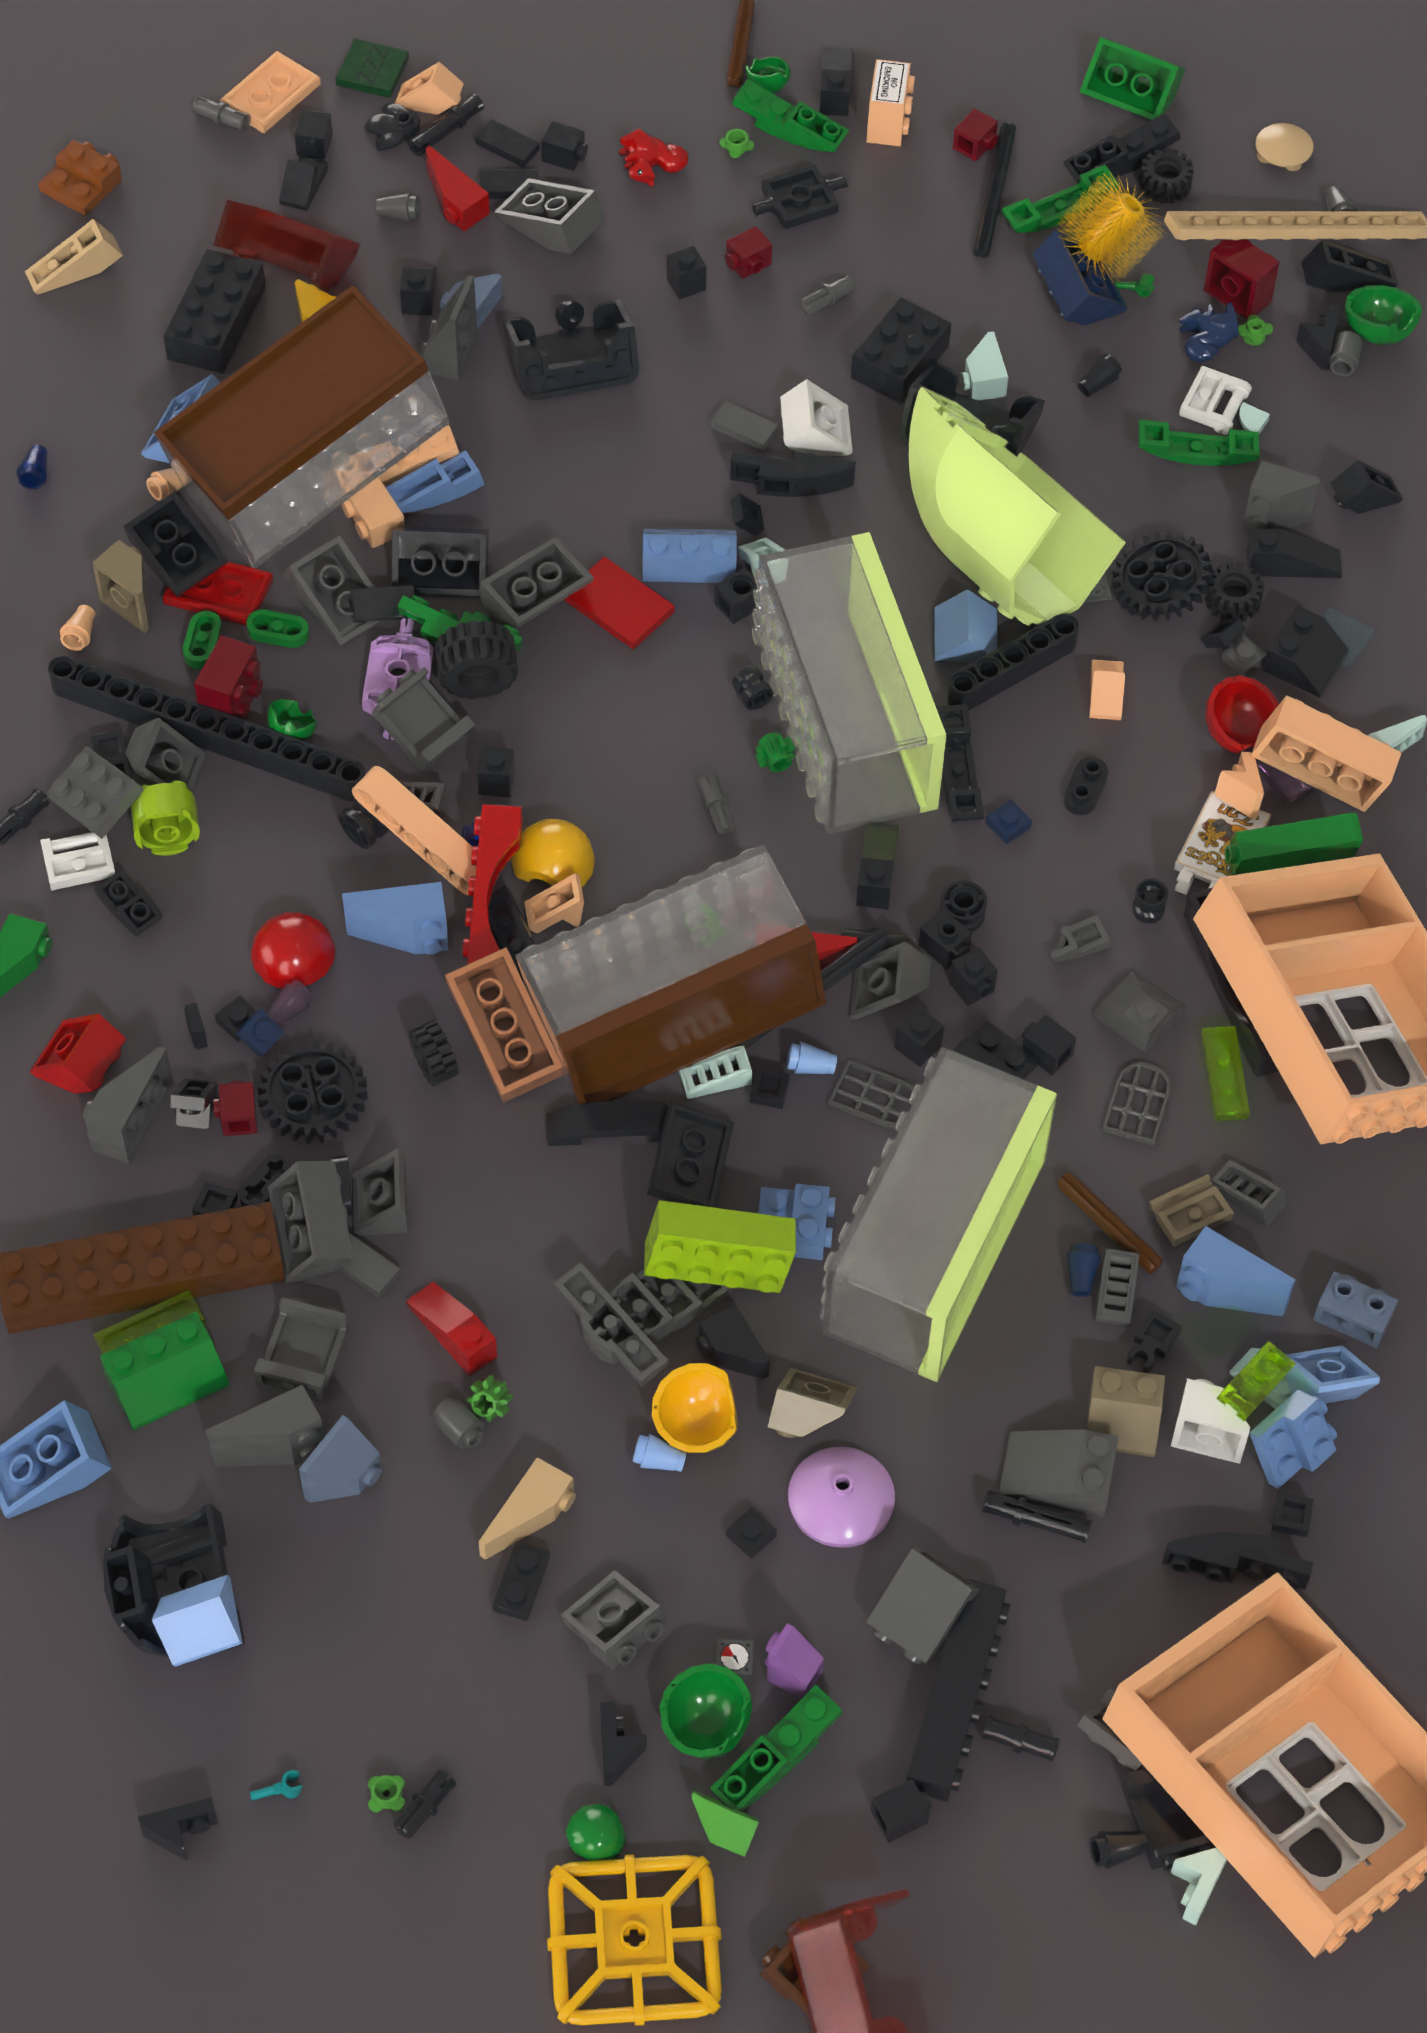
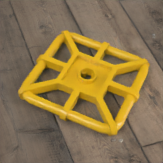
M634 1854L625 1855V1859L578 1861L566 1863L562 1866L556 1865L550 1871L551 1878L548 1887L550 1938L547 1939V1950L551 1952L554 2004L556 2011L559 2013L557 2018L564 2024L569 2022L575 2025L635 2022V2026L645 2025L644 2021L699 2018L709 2013L714 2015L721 2007L719 2002L722 1992L718 1943L722 1939L721 1928L717 1926L714 1878L709 1867L710 1861L704 1856L673 1855L634 1858ZM687 1870L663 1897L637 1898L635 1873ZM626 1874L627 1899L601 1901L574 1877ZM696 1879H699L702 1927L672 1928L671 1906ZM563 1887L567 1888L595 1912L596 1933L566 1935ZM633 1929L638 1930L639 1936H645V1941L639 1942V1946L636 1947L631 1946L629 1942H625L623 1939L630 1936V1930ZM673 1942H703L707 1991L674 1964ZM597 1947L598 1969L569 2000L566 1951L569 1949ZM668 1975L698 2002L644 2006L642 1977ZM632 1978L634 2006L579 2009L604 1980Z

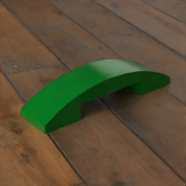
M1102 165L1079 175V184L1034 203H1031L1028 198L1002 208V214L1015 233L1041 231L1065 223L1064 221L1068 222L1067 217L1069 215L1067 213L1073 215L1071 212L1074 211L1080 213V211L1072 207H1076L1075 205L1080 206L1079 200L1087 204L1080 197L1084 199L1090 193L1095 196L1090 188L1095 189L1096 185H1099L1102 189L1104 188L1095 181L1104 183L1110 191V181L1111 183L1113 182L1116 189L1119 188L1111 176L1112 173H1109L1108 167Z
M1140 419L1138 421V447L1163 459L1192 465L1224 466L1258 460L1260 457L1259 432L1229 429L1225 437L1169 431V422Z

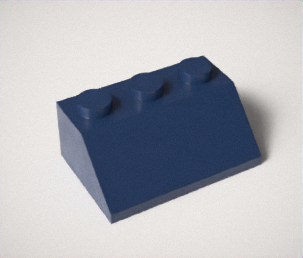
M1055 230L1034 251L1033 256L1038 264L1037 269L1045 278L1049 286V293L1057 301L1060 307L1059 313L1068 322L1073 321L1082 325H1088L1124 313L1128 309L1114 280L1110 279V273L1105 264V269H1102L1101 262L1098 261V265L1096 261L1095 274L1094 261L1090 259L1088 266V257L1080 252L1082 251L1080 248L1065 247L1079 245L1077 244L1079 241L1073 240L1074 238Z

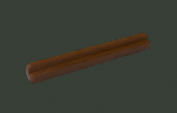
M740 0L727 74V84L730 87L735 86L738 88L743 82L755 9L754 0Z
M1067 1172L1058 1180V1188L1124 1251L1140 1255L1139 1265L1147 1273L1153 1274L1161 1267L1162 1258L1074 1174Z

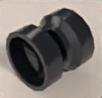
M755 665L742 668L732 678L733 687L737 693L742 694V701L749 710L762 708L774 696L772 688L767 682L763 681L764 675L758 666Z
M1151 878L1145 879L1137 885L1132 910L1134 916L1141 922L1155 923L1163 917L1168 898V888L1163 882Z

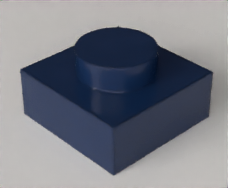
M1009 800L986 816V824L1006 844L1030 829L1032 825V820L1012 800Z
M261 1008L256 1010L235 1034L260 1057L268 1051L284 1031Z

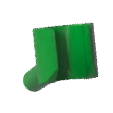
M1143 274L1138 282L1114 281L1118 289L1135 290L1137 295L1143 298L1148 297L1155 288V285H1152L1155 278L1150 274Z

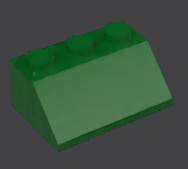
M1100 37L1080 93L1153 120L1164 114L1175 98L1186 68Z
M197 1311L100 1355L104 1375L133 1431L230 1386L213 1342Z

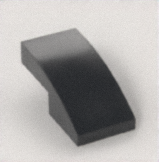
M122 729L91 735L93 751L133 779L130 763L125 754L126 745Z

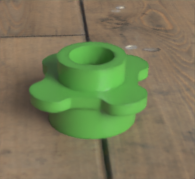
M732 129L727 132L725 138L720 140V147L725 148L729 152L730 157L739 158L744 152L754 149V142L749 140L746 131Z
M1250 315L1244 325L1238 326L1239 335L1242 336L1247 344L1256 346L1262 344L1266 339V335L1273 332V326L1270 323H1265L1257 315Z
M398 1775L372 1777L368 1781V1788L371 1790V1799L368 1801L369 1809L375 1813L380 1812L382 1809H392L395 1812L401 1811L405 1806V1800L402 1798V1789L405 1786L404 1779ZM385 1791L390 1792L388 1797L383 1796Z

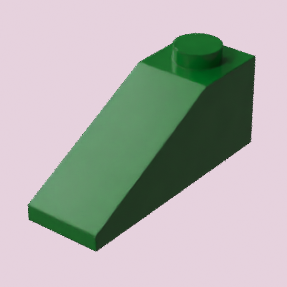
M9 913L0 931V998L39 967L42 958L49 955L52 947V938L49 937L46 923Z

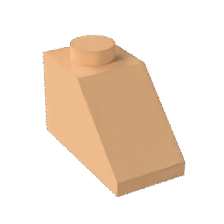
M438 62L401 85L395 104H400L407 110L439 115L450 107H456L461 100L460 93L464 83L443 64Z

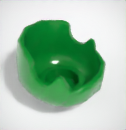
M765 57L760 60L755 58L751 68L748 65L745 67L748 79L771 93H776L783 89L791 76V69L788 63L780 57Z
M280 699L272 701L268 708V727L271 730L304 741L310 738L317 728V720L313 716L312 710H308L307 713L301 712L299 704L295 700Z
M603 1804L582 1806L570 1817L566 1827V1837L569 1846L576 1855H580L588 1861L615 1859L624 1849L627 1836L623 1823L614 1810Z

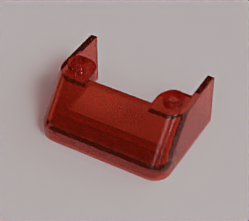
M227 199L213 245L234 251V256L246 259L251 257L308 276V278L313 279V285L329 290L330 286H337L358 253L360 243L256 206Z
M908 1889L854 1901L802 1919L791 1929L789 1941L813 2033H908L905 2025L897 2018L882 2017L873 2020L853 1943L866 1940L875 1932L877 1927L875 1910L894 1906L909 1897Z

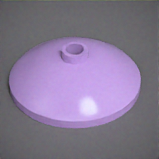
M840 1446L819 1450L808 1456L798 1465L789 1483L788 1505L795 1523L808 1537L827 1546L853 1547L872 1540L886 1527L894 1510L895 1490L889 1473L877 1459L859 1449ZM845 1483L848 1485V1488L840 1490L836 1485Z

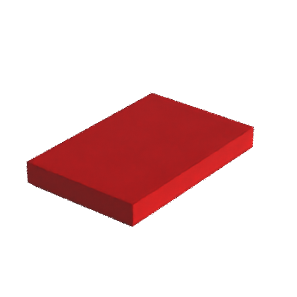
M605 556L588 570L594 577V581L564 599L566 603L633 650L675 612V605Z
M229 562L178 597L167 587L162 597L163 604L195 613L211 611L216 613L222 620L247 626L248 616L254 611L260 610L274 580L273 573Z

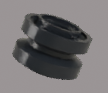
M357 800L351 804V808H345L338 815L339 823L346 835L363 849H369L375 844L376 838H382L389 831L382 822Z
M962 880L949 884L942 893L940 911L945 909L970 932L977 930L983 924L987 907V896L984 890L971 881Z

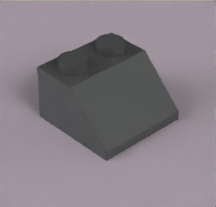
M1261 460L1250 488L1243 526L1253 529L1288 530L1310 522L1321 478Z

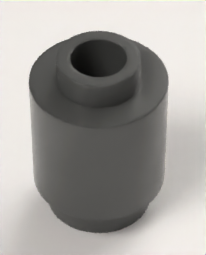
M1343 331L1334 336L1329 360L1331 371L1334 374L1343 377L1350 376L1358 368L1363 347V340L1358 334L1352 331Z
M447 1398L437 1406L433 1413L436 1427L458 1449H471L480 1443L484 1436L485 1425L462 1401Z

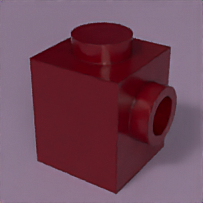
M974 108L954 128L953 149L977 162L987 150H992L995 147L999 137L997 134L998 121Z
M757 226L748 229L726 241V264L731 270H735L742 279L752 274H757L764 268L772 265V243Z
M232 1081L228 1084H219V1098H213L215 1118L221 1119L223 1136L258 1134L253 1082Z

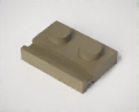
M1209 1174L1149 1201L1148 1209L1155 1214L1156 1221L1173 1247L1198 1236L1205 1226L1213 1229L1233 1218V1210L1217 1186L1214 1187L1210 1181L1211 1177Z

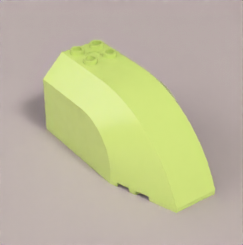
M921 387L914 405L910 426L909 473L915 503L933 541L952 563L980 587L978 590L979 594L991 602L996 601L999 604L997 610L1010 619H1013L1015 616L1027 626H1030L1032 623L1040 625L1056 615L1070 614L1078 610L1126 542L1030 458L1021 452L1016 456L1005 448L1008 441L986 429V425L957 402Z

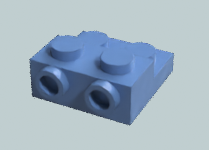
M796 1184L795 1190L761 1187L758 1214L796 1219L795 1258L823 1260L824 1247L831 1248L833 1227H826L827 1217L834 1218L836 1197H829L830 1187Z
M1297 1390L1249 1432L1267 1482L1277 1489L1302 1467L1313 1472L1337 1451L1333 1442L1337 1438V1433L1326 1422L1324 1414L1328 1412V1408L1318 1396H1311Z

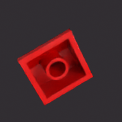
M99 1013L63 1020L29 1072L39 1079L74 1094L93 1092L104 1082V1074L108 1067L120 1057L122 1053L120 1049L127 1038Z

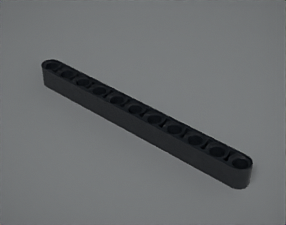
M58 656L49 662L48 672L52 690L59 697L139 726L160 718L197 747L343 800H356L353 796L352 788L366 774L363 764L355 759L69 656Z

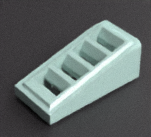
M1421 715L1371 733L1368 736L1387 743L1390 747L1403 752L1423 737L1427 718L1425 715Z
M744 1045L722 1051L678 1071L687 1099L752 1085V1069ZM738 1065L739 1070L734 1071L732 1066ZM724 1068L726 1075L721 1076L719 1069ZM711 1071L713 1080L708 1081L705 1072ZM694 1074H698L700 1084L696 1086L692 1079Z

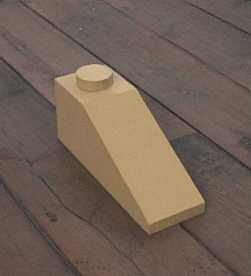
M92 219L27 269L25 273L34 292L39 295L99 274L121 258L123 254L113 234L96 220Z
M537 1457L479 1540L480 1557L484 1559L490 1558L515 1542L552 1523L561 1511L567 1512L576 1497V1493H574V1478Z

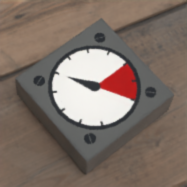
M717 1639L716 1665L728 1667L742 1679L752 1680L754 1641Z

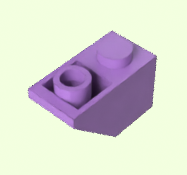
M789 1623L785 1625L781 1633L774 1632L765 1649L768 1652L764 1664L768 1666L767 1681L802 1699L815 1686L823 1673L824 1657Z

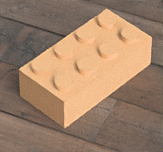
M1286 695L1262 725L1251 756L1366 812L1392 782L1402 752L1390 747L1387 743L1380 742L1362 733L1356 728L1335 720L1328 714L1321 713L1305 705L1300 700Z

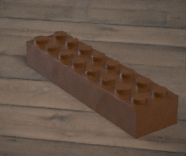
M271 1202L0 1252V1299L3 1317L9 1334L285 1281Z

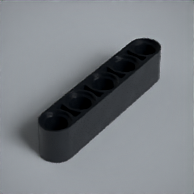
M1070 614L1056 615L953 673L949 679L947 702L949 706L967 704L968 710H971L1073 652L1076 648L1079 631L1077 618Z

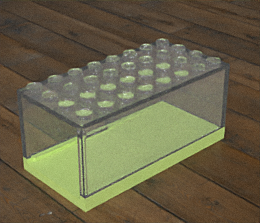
M870 532L759 556L758 569L754 570V578L758 589L753 590L757 608L753 609V619L756 627L752 628V636L755 646H761L764 671L769 670L771 674L769 678L770 687L774 692V696L778 695L779 697L778 709L782 721L787 720L788 737L790 736L798 751L796 753L798 768L800 772L805 771L806 773L805 785L808 796H814L815 798L814 810L818 823L823 822L827 834L865 826L867 822L879 823L938 809L946 732Z
M941 1047L936 1058H929L923 1076L926 1078L922 1085L916 1084L911 1094L909 1103L912 1106L908 1112L902 1111L896 1124L895 1130L898 1133L895 1139L889 1138L881 1154V1158L884 1160L880 1168L874 1166L867 1181V1186L870 1187L866 1195L860 1194L855 1202L852 1212L855 1214L851 1224L847 1222L844 1224L838 1238V1242L841 1244L837 1252L831 1250L825 1261L823 1270L827 1272L822 1283V1287L825 1290L821 1298V1303L824 1305L819 1317L823 1320L822 1334L935 1382H938L1045 1163L1057 1093L944 1047Z

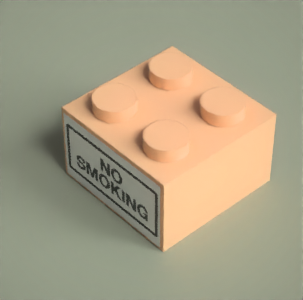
M876 59L869 104L866 143L901 147L902 135H908L910 118L905 117V114L910 115L912 111L913 97L908 96V93L913 94L915 76L910 75L911 63Z

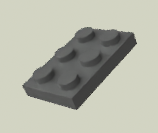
M86 746L75 757L65 772L53 783L46 796L83 826L103 839L144 789Z

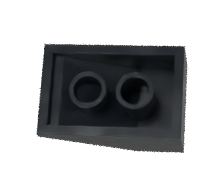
M173 492L123 526L131 545L139 550L144 562L176 597L229 563L176 492Z

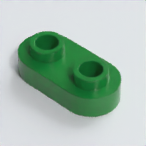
M262 609L254 611L247 618L248 635L254 641L297 648L304 645L309 639L308 623L301 616Z
M201 611L190 620L183 645V656L185 663L192 668H203L222 635L221 619L216 613Z

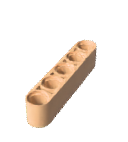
M373 766L352 788L355 799L456 889L469 896L470 876H476V866L471 865L473 846L382 767Z

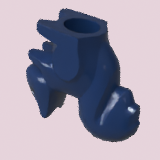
M1232 302L1226 305L1225 313L1216 314L1212 304H1209L1207 312L1204 313L1199 307H1194L1184 317L1179 319V322L1183 324L1179 328L1180 332L1199 331V333L1190 336L1184 346L1187 356L1195 362H1205L1213 359L1214 355L1218 353L1219 348L1227 345L1232 339L1239 336L1237 317Z

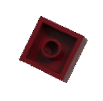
M1223 239L1210 251L1203 291L1225 306L1232 302L1235 312L1247 320L1248 316L1258 315L1272 302L1280 262L1272 255L1252 244L1248 239Z
M221 635L194 683L197 703L246 720L250 712L252 700L254 697H259L263 688V680L260 678L261 662L257 657L256 646Z

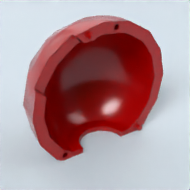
M1240 675L1225 678L1213 688L1206 701L1205 719L1210 735L1220 747L1234 754L1249 752L1254 748L1262 725L1279 703L1268 687L1253 678Z
M285 912L268 919L255 934L251 949V960L254 970L262 977L265 983L277 988L297 989L311 985L325 976L334 963L336 948L330 931L320 921L303 913Z

